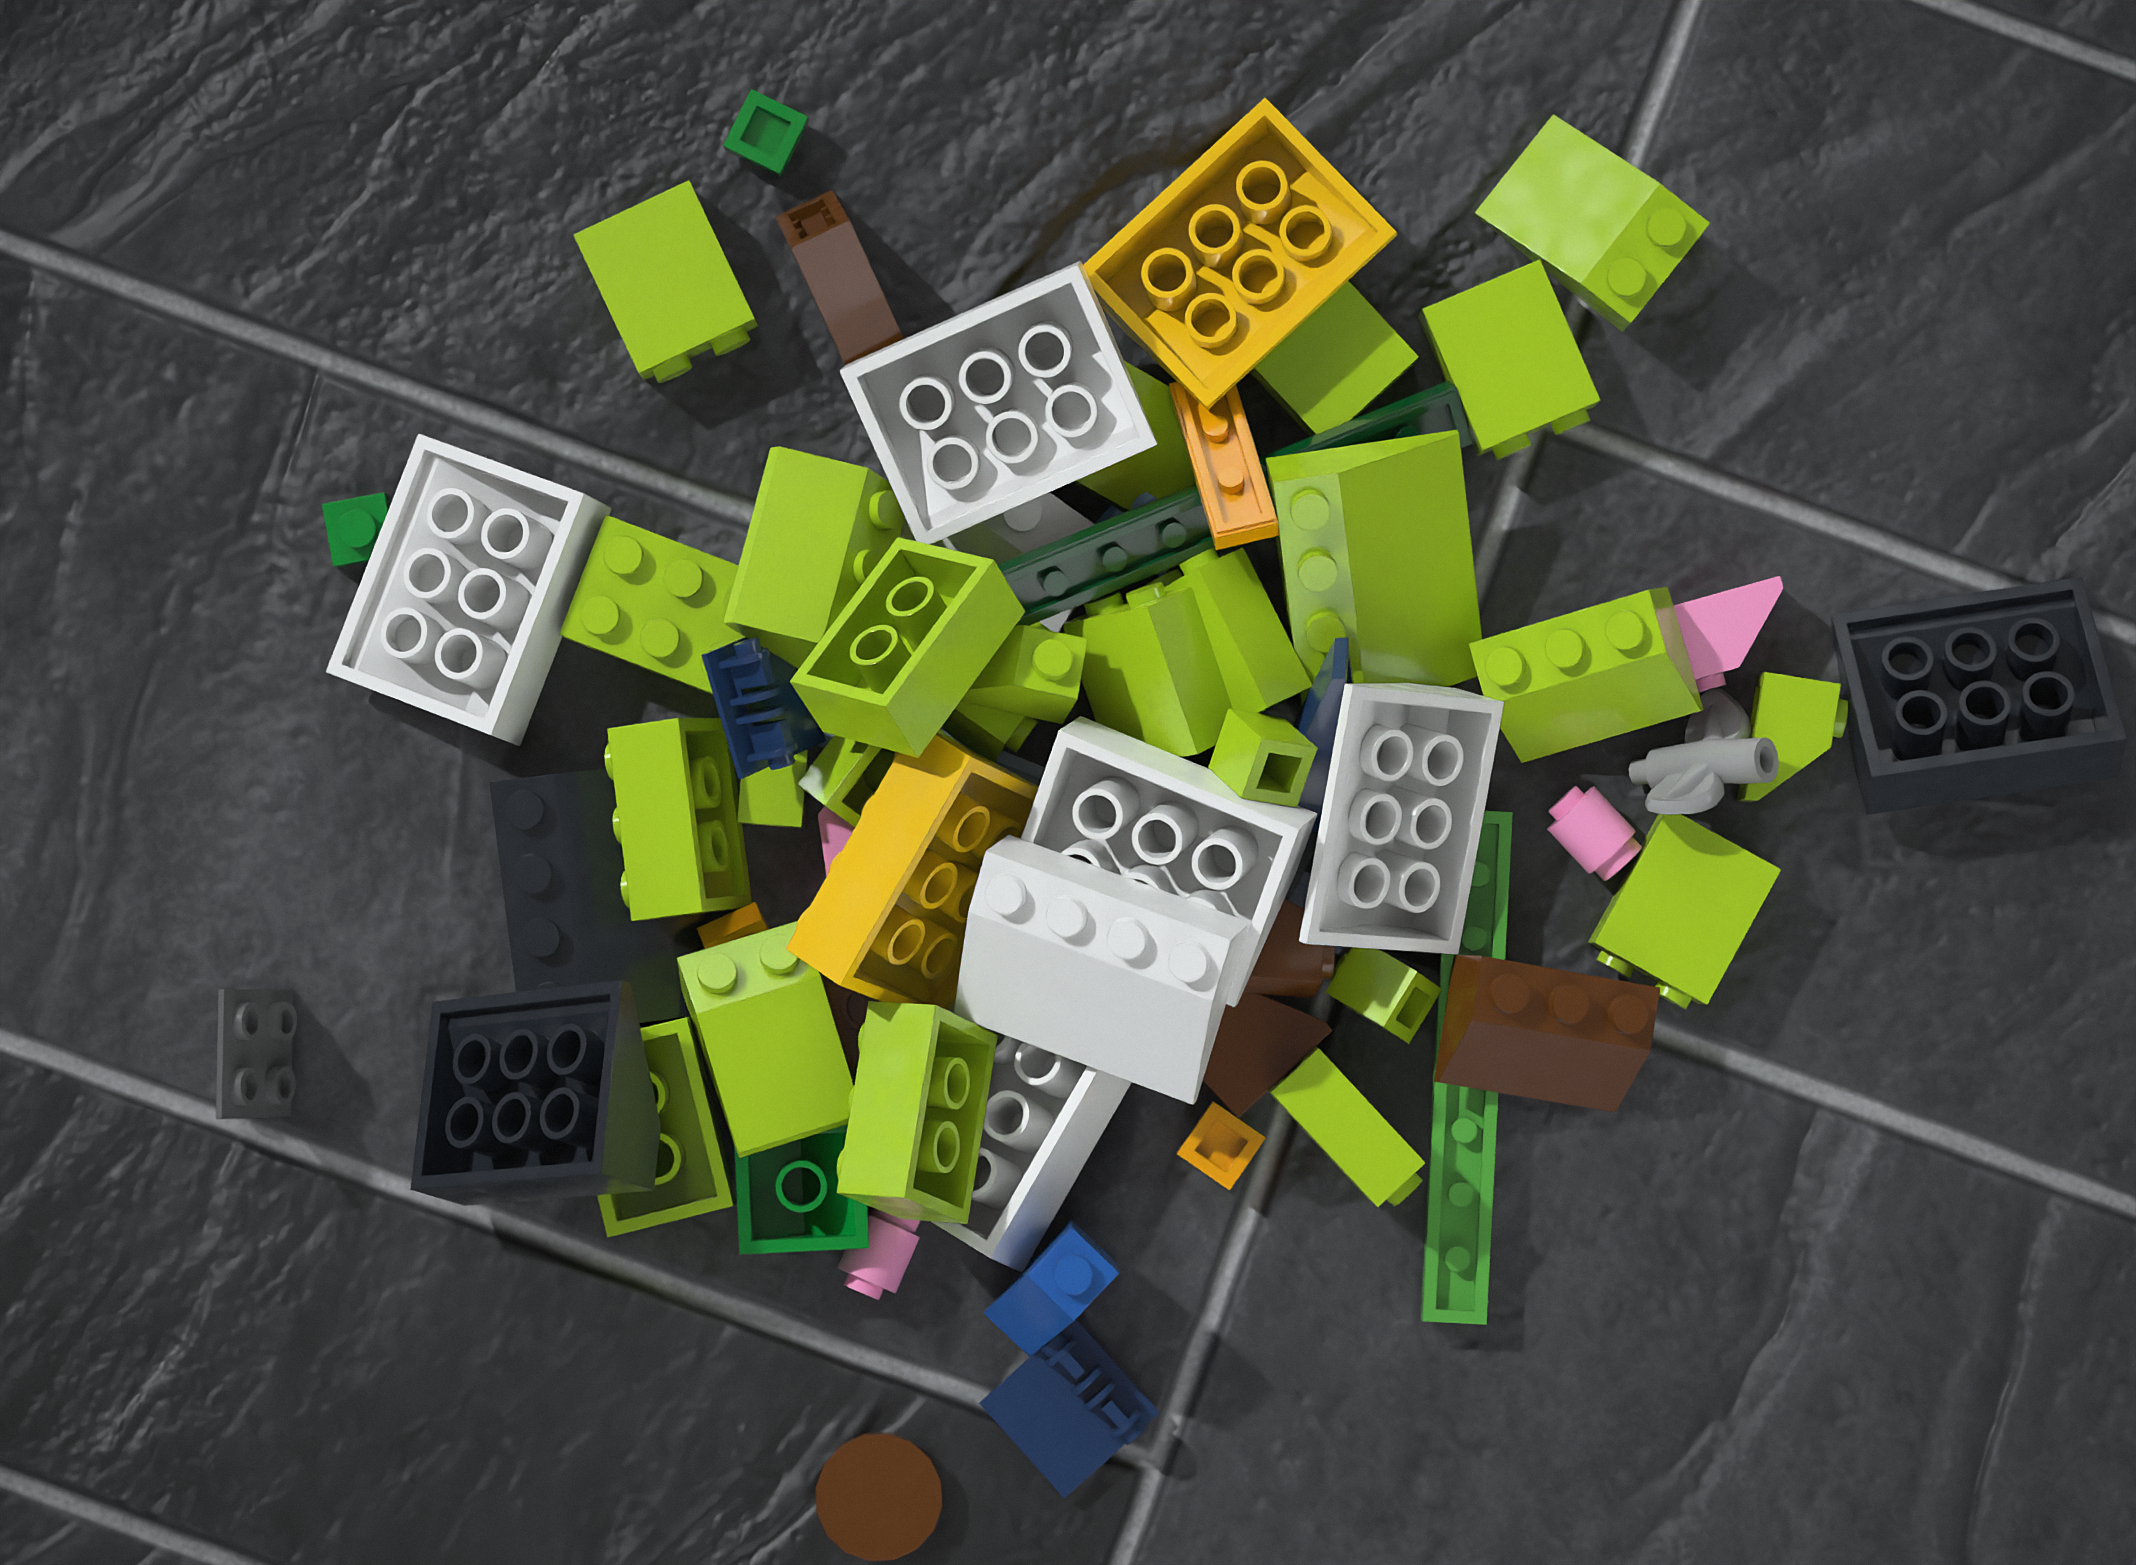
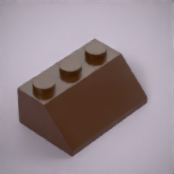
M1454 955L1434 1082L1616 1112L1651 1051L1660 987L1486 956Z

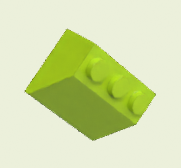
M780 446L770 448L723 624L749 639L759 638L762 647L768 648L770 652L799 669L897 537H900L905 515L890 482L867 467Z
M1668 587L1648 589L1469 643L1483 696L1504 702L1500 729L1521 763L1704 710Z
M674 718L607 728L609 743L605 748L604 759L607 773L614 781L617 807L613 812V830L623 850L625 871L621 877V893L624 903L630 908L631 921L734 910L751 904L752 898L743 827L741 823L737 822L739 796L735 765L721 719Z

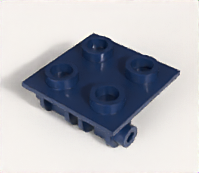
M742 637L702 654L738 779L746 778L770 767V770H776L790 766L795 763L794 755L826 741L823 731L790 683L798 668L773 654L768 648L762 647L759 638L749 639Z
M1077 1319L1030 1356L979 1402L1064 1499L1123 1445H1128L1146 1429L1145 1426L1160 1413Z

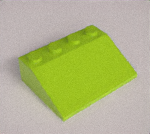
M1458 430L1266 458L1270 497L1279 526V536H1276L1288 638L1311 683L1313 684L1335 638H1348L1354 683H1412L1449 687L1477 677L1469 643L1482 640ZM1311 687L1296 695L1299 709H1301Z

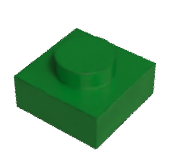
M751 89L723 144L724 150L782 177L809 123V118Z
M382 492L322 504L333 567L340 568L369 562L390 508L387 493Z

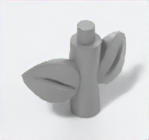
M1713 688L1706 690L1700 699L1704 710L1691 714L1685 730L1684 744L1653 748L1649 751L1646 759L1631 761L1629 777L1632 783L1635 785L1649 784L1652 789L1645 800V807L1648 811L1669 815L1693 814L1706 811L1716 806L1724 796L1725 783H1769L1775 779L1779 761L1774 743L1766 737L1751 738L1749 717L1742 706L1723 689Z

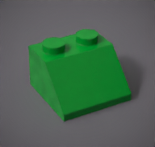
M848 1124L741 1158L738 1157L735 1148L739 1255L869 1248L867 1205L837 1193L839 1181L837 1162L841 1151L844 1149Z

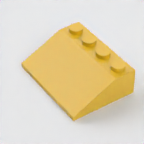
M1264 98L1093 255L1083 267L1102 309L1135 343L1208 410L1397 236V232L1300 132Z
M936 733L919 758L895 752L892 765L875 794L865 803L861 812V818L843 850L831 862L828 876L812 904L800 916L796 925V931L786 950L838 985L881 1002L930 1004L949 1011L956 999L968 911L985 852L1008 835L1021 839L1039 786L939 733Z

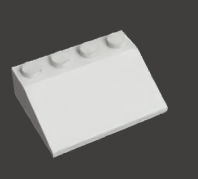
M1081 261L853 361L840 370L916 542L930 545L1157 445L1109 323Z
M418 434L326 672L520 746L562 639V636L559 635L605 514L610 515L612 508L584 493Z
M1350 683L1344 685L1301 926L1300 942L1315 945L1447 954L1459 953L1504 706L1503 701L1457 688L1422 684Z
M1080 716L1058 731L1021 839L1251 922L1226 1004L1235 1007L1240 1000L1296 874L1317 813L1298 805L1296 808L1242 799L1210 769Z
M1008 835L986 850L968 911L954 1014L977 1025L1193 1105L1199 1094L1251 922Z
M955 1001L949 1010L954 1013ZM985 1028L997 1034L998 1037L968 1224L931 1222L987 1257L1023 1272L1132 1082Z

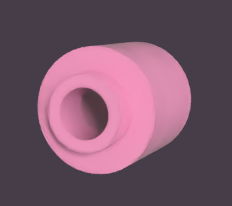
M1574 786L1548 811L1555 818V821L1547 830L1588 874L1595 871L1603 881L1608 880L1617 873L1642 848L1632 837L1636 830L1595 786L1585 793L1577 786Z
M870 1207L868 1212L869 1248L845 1249L837 1267L849 1273L844 1286L877 1300L880 1299L884 1289L896 1294L920 1237L914 1235L920 1220L900 1219Z

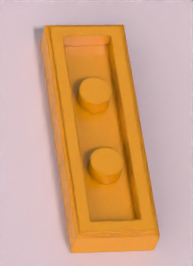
M1178 382L1169 383L1171 401L1215 549H1224L1279 536L1278 520L1237 386L1234 385L1207 410Z

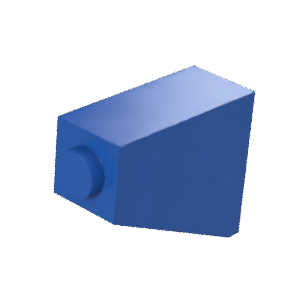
M1070 1220L983 1313L1030 1357L1070 1325L1119 1274L1118 1264L1078 1225Z

